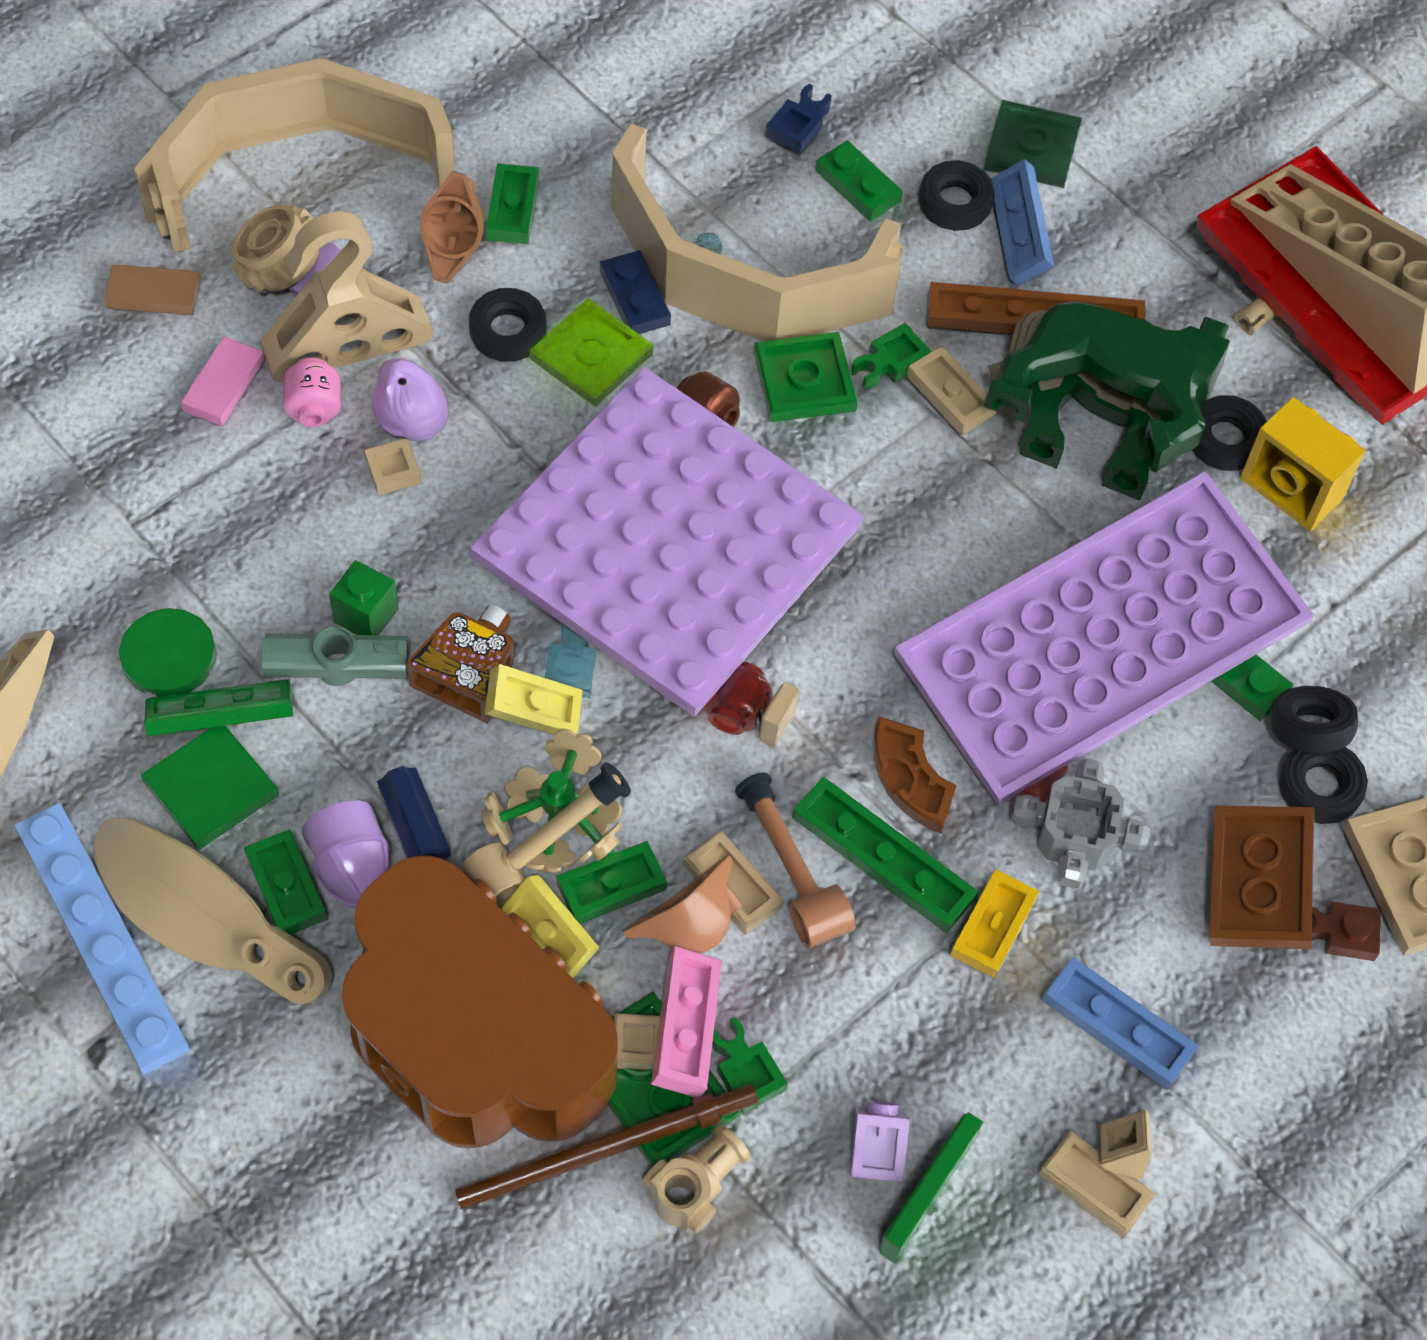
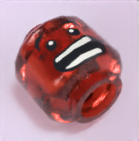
M742 662L704 706L706 713L709 715L710 723L718 730L731 735H739L756 729L772 699V687L759 667L748 662Z

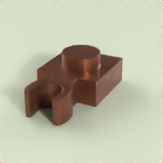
M1332 901L1327 908V914H1324L1313 907L1312 941L1315 939L1326 940L1325 954L1375 961L1380 954L1381 909Z

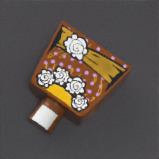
M488 605L478 621L460 612L452 613L406 663L409 687L488 724L492 716L485 714L490 669L499 664L512 668L514 662L513 639L504 633L511 622L509 614L495 605Z

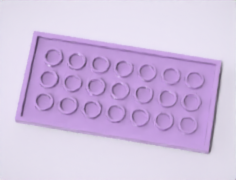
M1204 471L897 645L894 654L998 806L1311 623L1314 614L1208 473Z

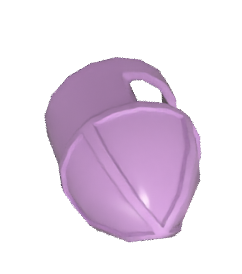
M359 800L333 804L312 815L302 826L305 844L312 849L315 857L312 867L313 874L329 895L349 907L356 908L364 890L389 868L388 854L390 846L382 835L373 808L369 803Z

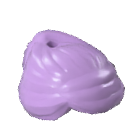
M394 358L382 363L378 370V382L372 394V409L375 418L382 428L392 436H405L413 441L431 439L445 427L449 416L448 401L443 389L424 368L410 360Z

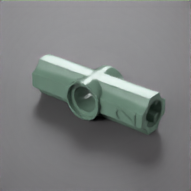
M339 626L326 627L319 631L318 634L265 633L261 652L263 676L321 678L328 685L333 686L346 685L355 678L407 679L406 663L409 660V637L352 635L349 630ZM336 653L345 654L343 657L339 659L328 658L330 655Z

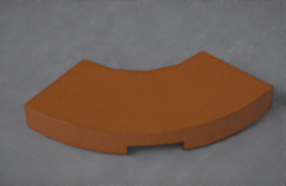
M879 716L874 735L873 752L875 767L884 789L894 803L910 818L931 830L942 833L957 785L940 777L929 765L923 749L924 730Z

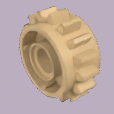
M291 204L289 207L286 205H273L256 213L242 226L233 243L232 256L236 261L231 267L249 289L254 287L258 292H262L263 289L267 291L283 290L297 283L310 271L317 260L319 249L312 261L296 278H292L286 259L295 244V237L298 231L313 219L305 208L298 209L294 204Z

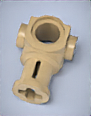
M720 1124L712 1130L713 1137L694 1156L685 1153L681 1158H674L669 1163L662 1159L648 1171L642 1180V1183L649 1189V1198L655 1202L657 1214L662 1221L671 1226L681 1227L686 1233L690 1229L694 1233H698L711 1221L717 1209L710 1202L722 1191L719 1182L738 1163L745 1164L751 1158L750 1152L737 1135ZM681 1187L690 1191L693 1199L687 1204L677 1205L670 1202L665 1195L672 1188Z

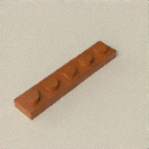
M931 282L928 297L927 327L1013 334L1016 323L1024 315L1039 310L1049 311L1059 303L1075 301L1098 305L1134 318L1146 320V300Z

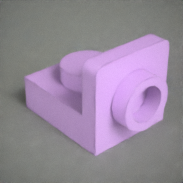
M868 1101L867 1109L855 1108V1131L850 1168L851 1177L903 1183L910 1119L907 1114L898 1112V1104L884 1101Z

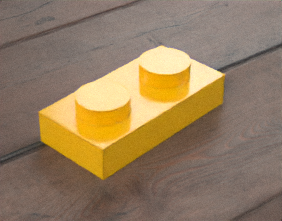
M995 869L959 935L950 956L995 979L1040 891Z

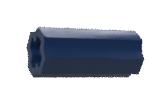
M401 766L387 771L386 775L377 781L378 790L406 859L416 856H432L444 860L451 856L449 846L417 768Z

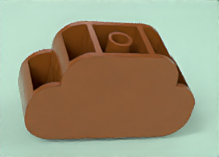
M416 856L397 862L376 878L364 890L355 909V928L358 939L363 946V954L351 965L345 976L342 986V1002L345 1014L351 1023V1039L357 1055L436 1137L447 1144L461 1148L483 1147L501 1139L513 1127L522 1134L539 1141L555 1142L576 1136L607 1109L609 1100L617 1086V1031L612 1018L601 1006L603 1004L602 998L590 984L585 981H581L578 984L566 972L567 966L556 951L548 946L542 949L531 939L532 933L529 927L517 914L511 912L507 915L495 904L497 902L496 897L484 882L479 879L472 882L459 868L444 859L432 856Z

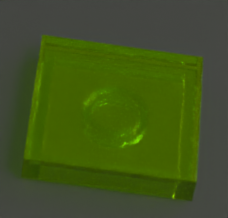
M587 298L530 349V360L596 407L653 355L654 345Z

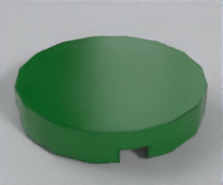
M172 608L148 612L135 620L122 636L119 648L121 665L126 678L135 689L143 693L145 691L155 693L157 697L189 693L202 685L210 675L209 670L213 665V661L215 664L217 655L212 632L200 617L186 610Z

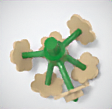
M566 728L557 730L554 738L546 743L545 750L548 754L552 755V765L560 771H553L548 776L546 774L538 775L537 771L530 766L520 768L516 772L515 780L508 781L504 786V791L509 796L506 810L501 807L493 791L488 793L487 797H485L487 808L482 809L481 814L483 825L492 837L499 835L504 845L514 841V836L508 820L525 816L529 822H538L542 818V813H547L548 821H550L590 788L589 784L581 789L579 795L576 794L574 784L570 781L569 776L572 770L578 774H585L589 766L599 764L601 752L592 746L590 736L577 734ZM616 800L608 806L601 804L574 826L576 833L582 836H589L595 843L578 859L581 864L591 855L597 861H600L606 855L612 856L614 854L613 848L620 843L615 834L623 826L618 822L609 830V824L616 822L622 814V807ZM557 840L526 866L541 872L556 873L561 871L562 867L573 866L576 863L577 856L573 851L569 850V843Z

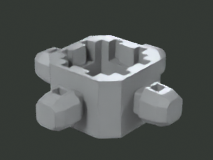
M1083 759L1078 764L1074 777L1066 775L1053 782L1046 802L1040 801V797L1017 796L1011 817L1017 824L1032 829L1034 825L1041 826L1037 847L1047 860L1058 862L1057 879L1059 884L1074 889L1079 888L1084 882L1087 869L1095 871L1109 863L1116 844H1121V849L1139 851L1146 848L1149 840L1150 826L1145 822L1128 817L1127 821L1121 820L1124 798L1115 786L1103 783L1104 768L1102 763L1096 760ZM1067 802L1074 803V809L1089 812L1090 807L1098 808L1096 816L1104 817L1102 838H1097L1095 844H1089L1088 837L1074 834L1071 839L1063 838L1065 830L1057 828L1059 808L1065 809Z

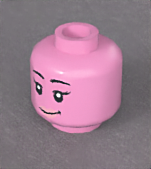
M305 358L296 362L286 370L283 376V407L285 413L291 419L307 427H319L335 418L342 407L340 374L334 367L318 358Z

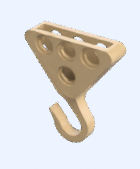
M331 212L320 215L307 222L295 237V244L286 259L292 278H296L312 261L317 250L324 244L336 239H349V242L326 268L314 273L261 339V347L273 380L283 383V376L286 370L293 366L299 357L307 353L319 352L318 359L325 361L334 368L422 345L430 341L434 336L432 325L420 296L362 268L371 255L372 242L364 222L355 214ZM342 318L355 319L354 322L347 325L335 324L337 320ZM405 329L404 333L396 339H382V336L391 330ZM298 331V332L294 335V337H293L291 340H289V337H290L294 332ZM350 341H363L361 346L353 351L343 352L339 350L341 346Z

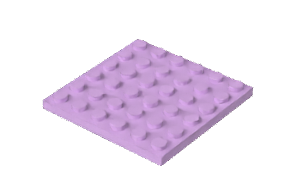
M643 367L470 547V558L695 717L861 527L864 515Z

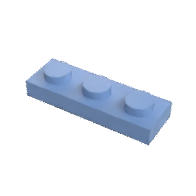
M1025 159L991 178L995 191L994 203L1009 279L1018 286L1054 267L1034 166Z
M1072 957L1048 988L1042 999L1047 1005L1166 1090L1170 1088L1199 1047L1198 1044L1074 957Z

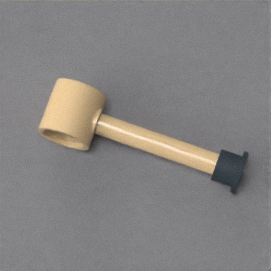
M605 762L600 767L601 773L589 782L590 788L511 852L502 842H495L472 853L462 865L465 875L472 882L476 879L484 882L495 895L497 900L495 904L501 909L525 880L523 875L524 866L601 804L608 806L619 796L626 798L631 794V789L626 779L613 765Z

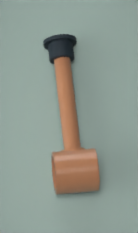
M765 772L757 773L741 781L735 788V793L739 799L745 800L751 812L757 813L800 895L798 900L789 903V912L801 942L807 949H810L855 930L854 914L845 893L837 884L827 888H818L773 803L776 797L770 787L772 782L770 775Z

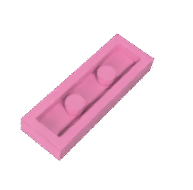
M677 946L669 954L652 1073V1085L695 1098L702 1096L707 1090L722 960Z

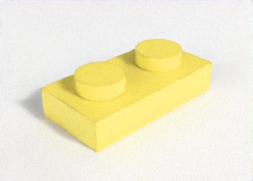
M499 664L490 669L485 714L553 735L557 730L565 728L578 734L583 690Z
M540 875L528 876L501 908L507 915L511 912L517 914L529 927L532 933L530 938L542 949L548 946L556 951L567 966L566 972L573 979L599 949V946Z

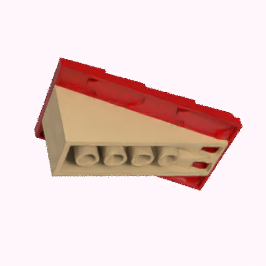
M1317 145L1197 215V228L1203 233L1204 240L1242 275V282L1294 330L1297 340L1334 374V380L1381 425L1396 417V414L1399 415L1425 398L1427 395V239L1384 216Z

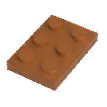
M1215 805L1210 946L1312 949L1314 807Z

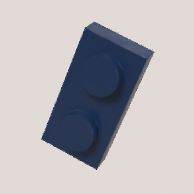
M640 250L600 261V274L630 337L671 325L670 311Z

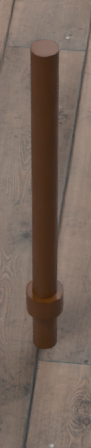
M753 1084L713 1097L712 1093L691 1099L693 1105L455 1189L460 1208L462 1210L697 1125L704 1129L721 1123L720 1117L759 1103Z

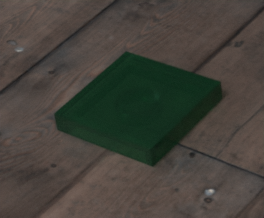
M1002 99L983 170L1001 173L1025 159L1034 166L1038 183L1064 188L1082 118Z

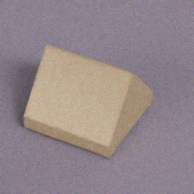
M1146 1109L1099 1125L1100 1165L1104 1170L1139 1180L1143 1179L1151 1157L1149 1113Z

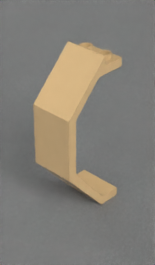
M319 58L205 83L138 162L134 170L147 223L157 222L160 236H169L173 251L179 252L191 249L185 229L186 224L181 203L218 159L227 152L322 130H334L426 161L431 166L438 187H440L451 171H455L452 129L439 98L342 64Z
M630 123L612 153V210L635 251H641L667 305L761 341L823 334L892 315L901 261L899 260L904 249V244L898 242L901 223L885 218L867 253L857 261L791 277L771 274L687 242L676 234L645 183L646 128Z

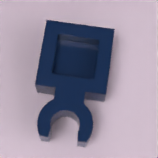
M808 84L804 86L800 93V102L797 104L787 99L767 123L765 136L801 154L821 130L823 116L828 114L830 110L832 95L827 93L822 100L814 101L811 100L813 85Z

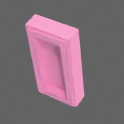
M223 337L182 399L181 406L183 412L223 427L264 363L263 351Z

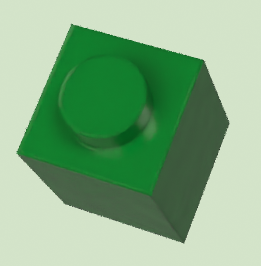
M354 560L329 593L334 623L356 635H380L399 609L395 580L357 560Z

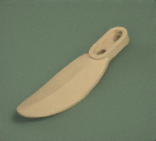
M114 817L106 819L100 825L94 841V855L99 876L116 905L141 931L165 947L196 962L226 970L244 971L293 1003H310L322 997L328 991L332 981V972L327 960L284 930L268 924L260 908L249 894L214 863L171 836L134 819ZM255 944H258L263 948V960H260L255 956ZM296 971L304 974L306 979L304 987L297 984L295 980Z

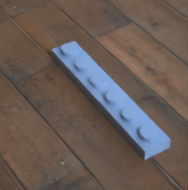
M61 803L14 824L142 1074L145 1075L189 1052L190 1049Z

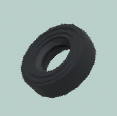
M953 160L941 162L929 169L923 176L918 197L921 211L929 221L940 228L959 231L974 228L989 216L995 191L991 178L983 169L973 163ZM948 186L962 187L972 194V200L963 205L951 204L941 197V191Z
M498 288L486 292L475 301L469 313V335L476 349L486 357L500 362H516L530 357L540 349L547 334L546 313L540 301L529 292L517 288ZM514 314L523 319L525 325L517 334L500 335L492 329L491 323L497 316Z
M1218 395L1206 399L1200 408L1205 420V428L1200 443L1192 451L1196 457L1213 468L1222 471L1244 469L1259 430L1267 422L1266 418L1254 404L1237 396ZM1221 421L1234 423L1242 429L1245 439L1235 445L1225 444L1214 437L1212 426Z
M1306 685L1290 688L1279 694L1273 703L1271 711L1272 731L1281 742L1294 749L1312 753L1337 751L1349 745L1356 735L1358 728L1357 706L1349 697L1330 688ZM1318 715L1329 719L1330 722L1311 723L1300 719L1298 716Z
M1347 747L1327 753H1312L1294 749L1282 765L1279 785L1282 797L1289 807H1314V822L1331 824L1338 823L1354 814L1365 799L1368 778L1365 766L1357 755ZM1314 767H1324L1333 771L1340 779L1341 789L1339 793L1325 797L1313 792L1307 785L1305 778L1308 770Z

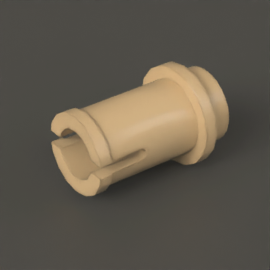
M1258 297L1234 314V322L1244 318L1245 320L1238 326L1249 336H1252L1275 316L1277 318L1280 317Z

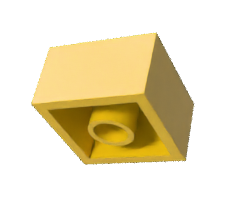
M1292 397L1260 428L1240 479L1311 532L1343 500L1366 450L1357 444L1351 436L1342 433L1323 419L1316 410L1307 407L1295 397Z

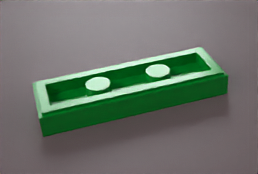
M284 679L148 698L145 701L144 718L147 736L292 717L293 703L290 680Z
M970 1112L963 1114L885 1233L879 1248L881 1255L896 1264L974 1144L984 1121Z

